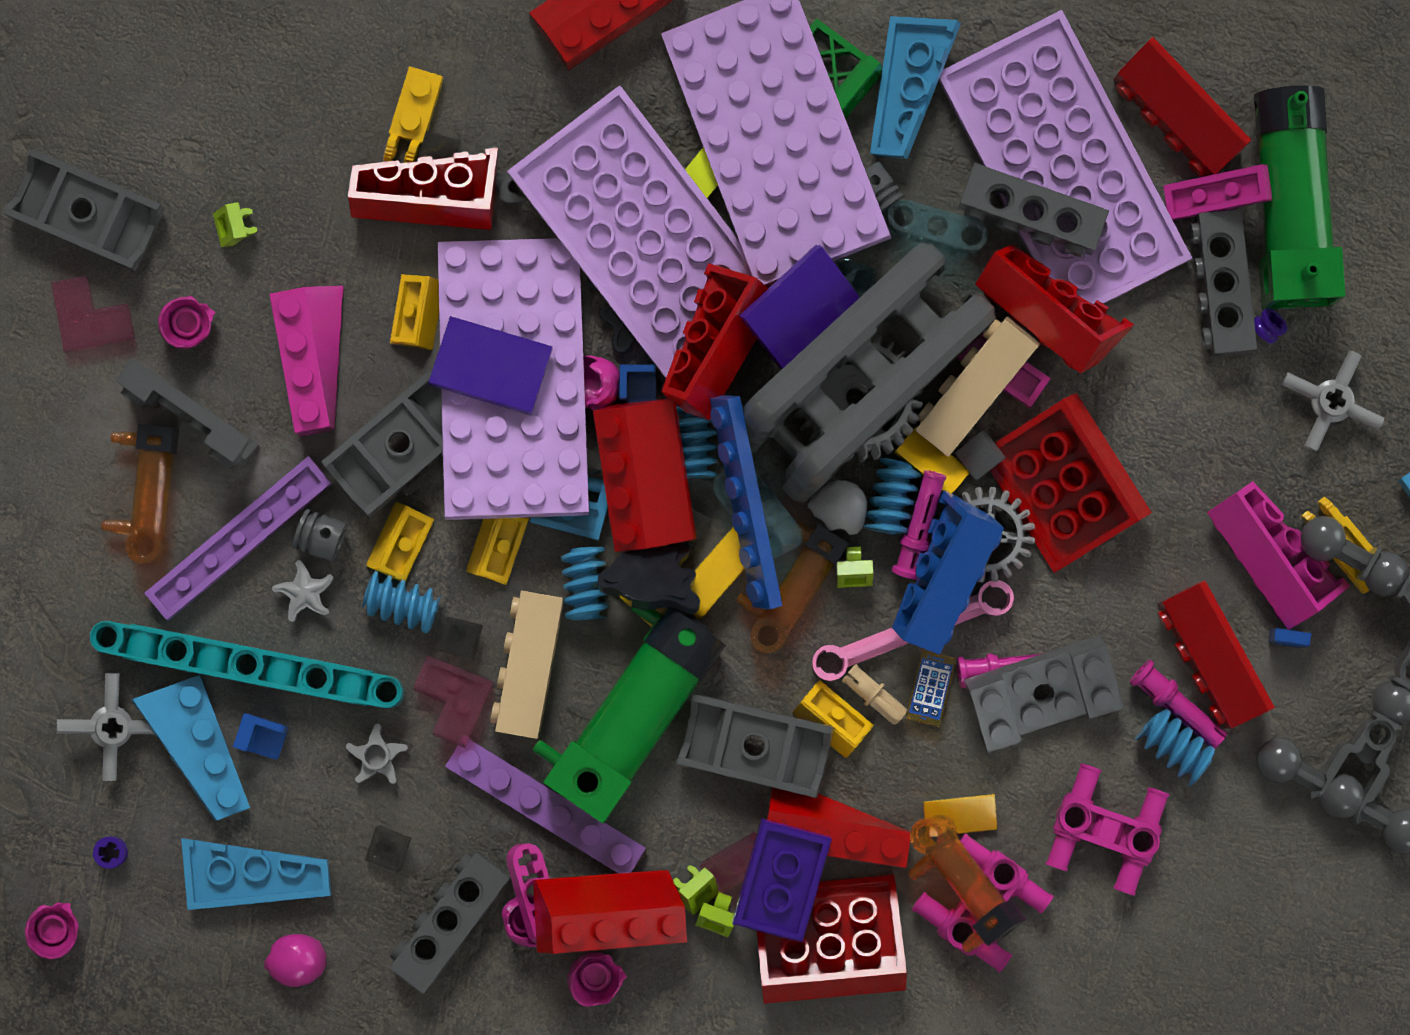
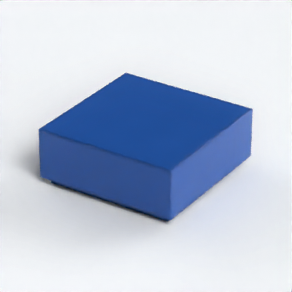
M1274 628L1270 629L1268 642L1276 645L1306 648L1310 646L1311 633Z

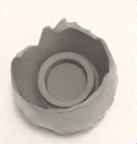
M836 480L828 482L816 491L808 503V508L812 510L814 517L821 519L825 523L827 530L844 529L851 535L857 534L863 529L867 514V499L863 490L857 484Z

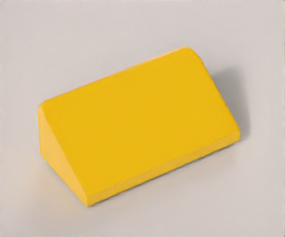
M401 274L390 344L432 350L439 317V280L430 276Z
M916 426L910 436H907L904 440V443L895 450L894 454L905 463L912 465L913 469L922 474V477H924V470L946 475L941 493L945 490L952 494L970 472L954 456L950 455L948 457L916 431L918 426Z
M396 502L366 565L387 576L390 575L398 581L402 579L406 581L435 519Z
M529 518L483 519L466 571L507 585Z
M820 679L793 711V715L798 719L801 718L834 726L830 746L845 758L854 751L874 726Z
M995 794L922 801L926 837L997 830Z

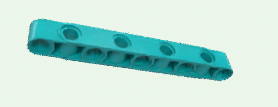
M101 621L90 632V642L97 651L122 656L123 659L362 706L372 705L382 708H394L399 706L405 697V688L399 679L376 674L370 670L136 624L126 625L111 621ZM107 628H113L117 634L116 642L110 647H105L101 641V635ZM182 641L187 648V653L182 660L175 661L170 654V649L174 643ZM246 655H252L257 662L255 671L249 675H245L240 669V661ZM317 668L322 669L327 676L325 685L319 689L313 688L309 682L311 672ZM391 682L397 689V695L391 702H384L379 697V688L383 683Z

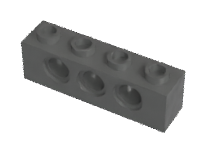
M977 163L973 165L958 209L964 210L963 215L967 218L979 222H984L985 218L998 222L997 227L1003 231L1017 234L1018 230L1029 233L1031 234L1030 239L1037 243L1050 246L1054 242L1065 246V252L1084 258L1085 254L1092 255L1096 250L1109 210ZM993 193L1005 195L1008 200V206L1003 209L994 208L989 202V196ZM1030 204L1037 206L1041 211V218L1036 221L1028 220L1023 214V207ZM1062 216L1071 218L1075 225L1074 231L1070 233L1060 231L1056 220Z
M1242 209L1199 213L1194 218V223L1190 224V240L1192 245L1197 244L1198 258H1194L1193 267L1195 279H1201L1202 293L1197 295L1199 314H1205L1206 328L1201 330L1203 349H1209V358L1252 354L1257 350ZM1219 241L1223 243L1226 247V256L1221 258L1214 256L1210 251V242ZM1215 276H1224L1229 280V292H1219L1214 287L1213 281ZM1225 310L1233 315V327L1226 328L1220 325L1217 319L1219 311Z
M479 851L475 852L473 856H470L468 853L465 854L454 869L459 874L451 886L445 882L433 897L437 905L430 914L425 911L421 913L411 927L416 933L408 943L401 940L390 955L394 962L389 969L423 994L428 991L511 879L510 874ZM465 881H472L478 885L479 896L475 901H467L461 896L460 888ZM443 910H451L457 915L458 923L453 930H446L440 925L439 915ZM429 939L435 944L436 954L433 958L425 959L419 955L417 946L420 940Z

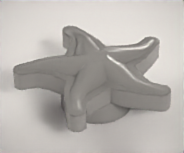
M300 560L296 561L297 574L294 581L280 583L272 587L274 592H283L291 599L288 611L289 621L295 622L297 614L307 607L317 613L328 615L329 609L323 606L320 594L327 589L334 580V577L329 574L323 579H312L304 563Z
M380 724L374 725L366 745L354 746L351 743L346 745V749L362 760L361 772L355 778L357 783L364 782L376 772L386 775L392 784L397 782L392 760L397 754L406 752L409 748L405 744H386L381 736L382 726Z

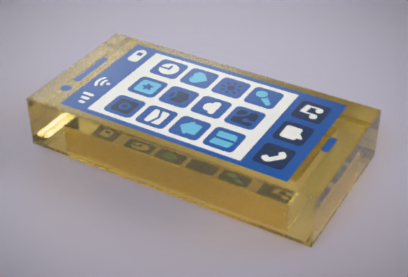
M921 650L905 719L940 728L957 658Z

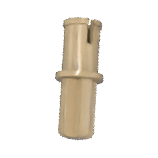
M857 664L842 679L843 683L847 684L866 701L864 705L868 706L870 704L892 724L896 725L906 715L907 709L883 689L885 685L883 683L880 685L876 683Z

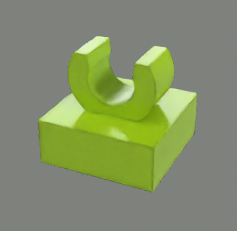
M239 203L225 204L213 213L221 247L234 246L244 238L257 232V227H245L242 219L253 214L252 209L243 208L240 210Z
M861 546L846 547V561L837 562V588L873 586V560H861Z
M690 865L687 867V870L692 879L686 884L682 883L678 878H675L673 882L685 908L692 915H695L702 908L703 903H708L719 893V889L714 875L705 867L699 872L697 868Z
M719 892L714 906L703 903L695 926L729 937L734 926L732 924L734 913L727 911L732 897Z

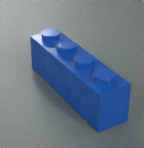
M943 490L939 500L940 503L945 504L940 519H932L928 533L932 534L928 551L924 554L920 553L915 564L916 583L908 584L892 629L903 641L939 655L944 645L948 644L951 640L953 627L960 614L968 607L969 596L976 582L982 579L985 573V564L992 551L999 546L1004 529L989 514Z

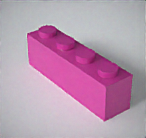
M344 286L302 287L270 293L294 431L300 437L334 431Z
M1253 481L1207 512L1215 528L1223 535L1232 548L1235 557L1246 568L1255 586L1264 594L1273 607L1276 616L1284 623L1288 630L1318 613L1350 587L1343 577L1336 579L1328 571L1327 568L1330 566L1328 561L1312 559L1305 553L1301 545V532L1298 529L1287 527L1283 522L1284 514Z

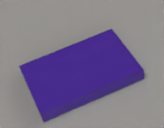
M816 244L739 317L779 369H783L860 297L823 247Z
M450 316L428 383L430 386L532 416L553 346Z
M761 818L732 924L802 942L832 838L827 835Z

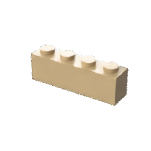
M1008 317L1002 323L997 319L994 320L982 335L988 341L979 351L975 347L969 351L960 363L965 367L963 372L957 379L950 375L938 390L943 395L935 406L928 402L918 415V421L921 424L916 428V431L948 457L1040 344V342Z
M522 590L520 598L513 597L510 618L516 619L513 633L507 632L503 653L509 654L507 668H500L497 688L503 689L501 702H494L490 723L496 724V732L535 739L540 738L564 607V598Z

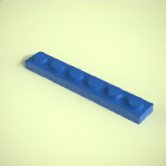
M722 395L710 399L712 407L710 416L717 431L719 441L718 455L724 465L726 475L725 490L732 504V524L738 534L740 543L739 558L745 568L747 578L746 592L749 600L752 602V607L771 610L782 606L741 399L740 396Z

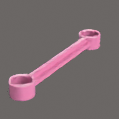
M1000 580L997 582L989 581L982 585L977 594L969 597L968 607L960 614L955 625L983 614L1000 616L1006 613L1012 607L1014 601L1013 591L1010 586ZM990 586L992 588L999 587L1005 591L1007 603L1003 609L992 608L986 602H982V594L986 588ZM891 627L840 648L835 645L821 647L812 658V668L820 679L834 681L842 677L848 667L909 643L903 641ZM824 651L826 653L833 652L840 659L842 658L843 664L838 674L826 673L821 667H817V659Z

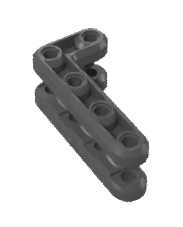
M919 243L764 385L743 407L751 451L756 452L770 437L774 438L793 457V461L780 477L781 489L793 501L807 502L859 448L974 342L996 319L995 307L983 295L970 294L956 312L951 311L944 318H940L920 298V293L935 275L939 277L946 269L945 256L934 244ZM896 316H900L920 336V342L908 357L904 358L902 356L895 364H891L871 344V338L885 322L889 324ZM847 362H851L869 380L871 387L865 393V397L856 405L852 403L846 410H841L821 390V385L835 368L840 369ZM797 408H801L821 429V434L809 446H804L784 426Z

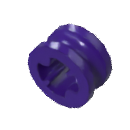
M1265 308L1261 312V316L1254 318L1256 333L1268 343L1276 342L1278 335H1284L1287 332L1286 322L1279 313L1271 308Z
M114 836L101 838L93 848L94 860L103 868L119 867L125 862L128 855L125 842ZM112 842L117 845L114 850H119V857L112 858L110 862L104 860L107 855L101 854L102 848L109 847Z

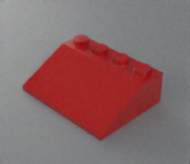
M1077 392L1057 402L995 442L1006 459L990 472L1002 491L1010 492L1008 500L1011 505L1017 498L1022 501L1015 509L1018 514L1024 510H1029L1030 515L1021 519L1024 525L1034 523L1035 528L1027 531L1031 537L1035 538V544L1054 573L1152 513Z
M895 875L819 882L802 942L756 931L763 1004L906 991L907 971Z

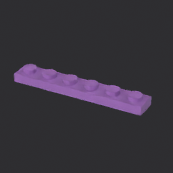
M308 456L144 594L164 618L170 621L332 485L331 481Z
M463 736L445 765L448 769L617 873L632 872L646 847L609 824H602L562 795L466 736Z

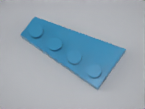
M890 16L870 154L874 157L908 159L961 23L958 20Z
M200 675L131 700L149 724L154 735L159 738L168 751L172 761L186 777L189 785L214 821L250 808Z
M181 838L187 910L332 895L328 859Z

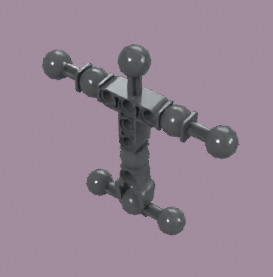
M1317 516L1306 523L1300 536L1301 545L1307 555L1318 561L1339 559L1358 570L1355 578L1359 581H1365L1368 589L1374 594L1400 599L1406 606L1410 607V569H1408L1403 558L1390 551L1381 552V549L1378 547H1373L1368 552L1346 539V532L1342 524L1335 518ZM1410 639L1395 664L1394 676L1389 675L1388 679L1390 681L1381 684L1375 691L1372 700L1373 710L1368 712L1371 717L1363 721L1349 742H1340L1335 746L1322 772L1303 762L1299 748L1291 740L1285 738H1273L1265 742L1259 749L1256 757L1257 767L1261 775L1268 781L1274 783L1295 781L1310 790V800L1319 798L1323 810L1330 816L1338 819L1352 817L1355 825L1365 821L1381 830L1386 846L1393 852L1401 855L1410 854V810L1401 809L1392 813L1373 801L1390 774V767L1386 764V761L1397 738L1396 730L1401 731L1403 727L1400 725L1410 721V681L1405 676V669L1410 663ZM1377 724H1381L1386 731L1385 738L1382 742L1374 744L1369 738L1370 729ZM1351 752L1357 755L1361 762H1369L1374 765V771L1364 789L1354 776L1345 773L1337 774L1346 757Z

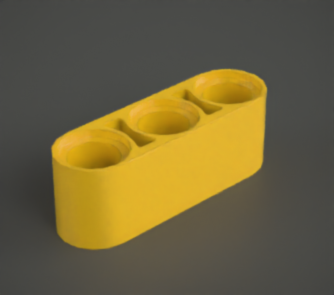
M734 527L695 570L696 579L691 590L700 598V608L696 613L692 614L697 620H701L745 570L739 558V550L741 548L738 534Z

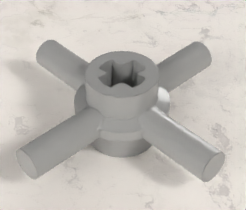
M1349 350L1336 379L1325 381L1318 386L1289 372L1286 373L1281 385L1310 398L1312 409L1318 416L1304 445L1305 448L1317 452L1330 423L1340 422L1347 417H1351L1376 430H1379L1382 426L1384 417L1354 404V395L1348 386L1362 357L1360 354ZM1335 394L1337 395L1335 401L1340 406L1338 405L1331 409L1329 407L1330 401L1326 397Z
M105 673L104 707L98 709L90 720L56 719V734H90L92 739L103 747L102 781H117V749L128 741L131 734H154L146 720H131L129 714L119 707L120 673ZM108 718H113L114 722L120 725L119 731L114 730L113 736H109L108 732L102 729L103 723L108 724Z

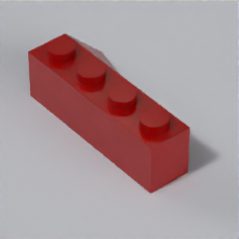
M498 148L485 149V153L468 155V151L453 153L454 157L432 159V156L419 157L418 161L400 163L399 160L352 166L348 193L351 218L491 230L496 195Z
M1013 244L994 252L975 285L984 292L987 299L999 304L1010 314V317L1016 323L1025 326L1036 336L1042 345L1051 348L1063 358L1064 363L1069 368L1077 370L1080 374L1096 366L1135 325L1126 318L1119 322L1108 315L1106 312L1109 307L1096 300L1092 304L1077 294L1078 287L1068 280L1053 279L1049 276L1051 269Z
M708 263L704 275L708 277L704 289H698L694 303L698 306L693 320L687 321L683 330L686 338L682 349L675 352L661 391L684 412L706 420L711 418L712 407L710 399L726 393L756 341V337L739 315L768 289L756 277Z
M772 787L767 820L830 836L832 840L827 856L903 868L907 867L912 832L821 794L815 798Z

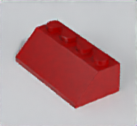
M547 0L529 12V15L569 71L673 0Z
M1154 37L1125 64L1114 78V81L1117 83L1115 86L1117 92L1126 101L1130 102L1133 100L1140 107L1141 111L1139 113L1145 122L1151 127L1157 125L1165 134L1164 140L1167 145L1177 153L1181 151L1190 160L1188 165L1198 177L1221 172L1251 141L1247 134Z
M667 398L615 404L594 410V422L615 552L648 549L696 539L676 404Z
M1206 580L1193 584L1158 603L1161 611L1157 612L1158 618L1166 631L1172 629L1178 640L1174 644L1175 649L1184 663L1190 662L1195 671L1191 678L1201 694L1207 693L1213 704L1208 708L1218 726L1223 724L1226 729H1232L1275 708Z
M669 870L533 880L537 953L557 954L687 942L685 905L674 885Z

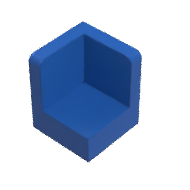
M620 365L621 404L656 400V365Z
M244 713L233 748L253 752L271 759H278L289 726Z

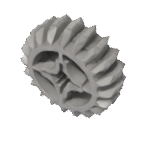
M977 487L975 489L977 499L971 501L970 495L967 492L962 493L963 499L974 507L985 505V513L994 519L996 506L1004 509L1011 515L1017 528V533L1002 531V535H1005L1006 538H1001L1000 542L1016 544L1010 555L995 564H989L988 559L985 564V572H991L992 581L997 582L999 580L997 570L1003 569L1004 574L1009 578L1012 576V572L1008 568L1010 563L1013 562L1018 569L1023 567L1022 562L1016 558L1019 553L1025 557L1031 556V552L1023 549L1022 546L1024 542L1029 544L1035 543V538L1024 537V530H1032L1035 526L1034 523L1023 525L1021 519L1029 516L1030 512L1029 510H1024L1018 514L1015 511L1022 502L1019 498L1014 500L1011 506L1006 503L1010 495L1009 491L1005 490L1000 500L995 498V487H990L989 497H983L981 487ZM984 573L982 579H981L980 581H978V582H984L985 573Z

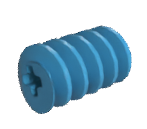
M677 406L678 416L683 418L679 420L680 431L683 432L681 433L687 478L717 477L716 472L707 469V466L717 463L716 458L707 455V452L717 449L716 444L707 441L708 437L717 434L716 430L707 427V424L712 422L711 418L710 420L684 412Z
M880 458L879 462L888 468L876 471V476L884 482L873 484L872 489L881 496L870 497L869 503L878 510L867 511L866 517L872 520L874 524L864 525L863 528L890 535L908 533V529L900 524V520L911 519L912 515L904 511L903 507L912 506L915 504V501L907 497L906 494L918 491V487L910 483V479L921 478L922 474L913 469V466L908 463Z
M605 547L568 549L571 552L561 556V561L572 566L564 569L562 575L573 580L564 584L563 590L572 592L574 595L565 598L564 604L572 606L574 609L565 613V618L573 621L609 618L599 613L609 608V604L599 601V597L606 594L602 593L597 586L600 574L597 573V569L605 566L606 561L597 559L596 555L604 552Z
M374 571L366 588L362 608L366 605L367 615L371 617L380 609V617L384 621H387L392 613H394V623L400 625L407 617L408 628L414 629L421 621V631L427 634L433 626L442 595L437 600H433V589L429 588L423 596H420L419 584H415L407 592L406 581L403 579L396 588L392 587V576L390 575L387 576L383 583H379L378 572Z
M1164 709L1155 714L1137 734L1135 741L1146 736L1147 740L1144 748L1148 750L1157 745L1158 750L1155 758L1159 759L1168 754L1169 759L1166 767L1171 768L1176 764L1181 765L1177 776L1180 778L1190 773L1191 778L1188 785L1192 786L1211 764L1215 749L1212 746H1208L1201 750L1204 739L1199 736L1190 741L1193 730L1187 727L1179 732L1182 721L1176 718L1168 722L1171 712L1168 709Z

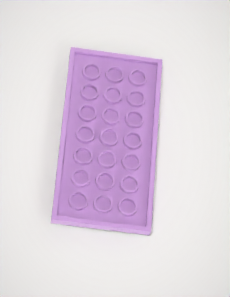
M743 0L661 33L753 277L758 278L766 287L772 286L816 244L823 247L832 261H836L891 239L888 227L799 0Z
M1062 10L943 69L939 83L983 166L1109 210L1096 250L1092 255L1085 254L1084 258L1065 252V246L1054 242L1050 246L1037 243L1030 239L1031 234L1018 230V234L1029 255L1051 269L1050 277L1064 281L1068 280L1078 287L1077 294L1092 304L1096 300L1105 304L1192 259ZM997 193L1004 207H1007L1008 200L1006 196ZM1030 204L1023 207V214L1028 220L1036 221L1041 218V211L1037 206ZM1062 216L1056 220L1060 231L1064 233L1074 231L1075 225L1071 218Z
M620 85L507 171L665 378L669 372L676 350L682 349L686 338L683 330L686 322L693 320L698 306L694 303L698 289H704L708 278L704 275L707 264H714L752 276L738 238Z
M558 238L438 242L440 345L449 318L452 316L553 346L532 416L441 389L445 520L589 515L580 266Z

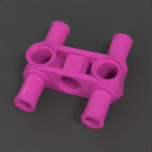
M1080 763L1072 791L1064 795L1061 806L1057 810L1053 826V833L1056 834L1045 864L1067 872L1076 842H1080L1081 839L1122 854L1121 857L1124 860L1113 889L1135 896L1144 865L1148 866L1149 863L1151 864L1153 856L1159 848V838L1162 833V826L1159 825L1170 794L1148 787L1139 817L1135 816L1132 819L1093 805L1094 801H1091L1102 770ZM1071 807H1077L1082 812L1083 819L1080 825L1072 828L1065 822V813ZM1144 831L1150 838V845L1145 851L1139 852L1133 846V837L1138 832Z
M965 833L956 844L953 852L978 869L977 873L979 875L955 909H947L928 896L926 892H923L911 910L937 927L936 932L938 935L967 956L976 955L1000 973L1011 959L1012 954L1002 949L996 943L987 946L973 928V925L998 904L1008 901L1010 897L1017 896L1037 910L1039 914H1042L1054 896L1028 879L1029 874L1013 860L998 850L995 851L993 849L989 851ZM1002 863L1008 864L1012 869L1011 879L1004 884L998 883L994 878L995 868ZM960 922L968 923L971 928V935L964 942H957L952 936L954 926Z

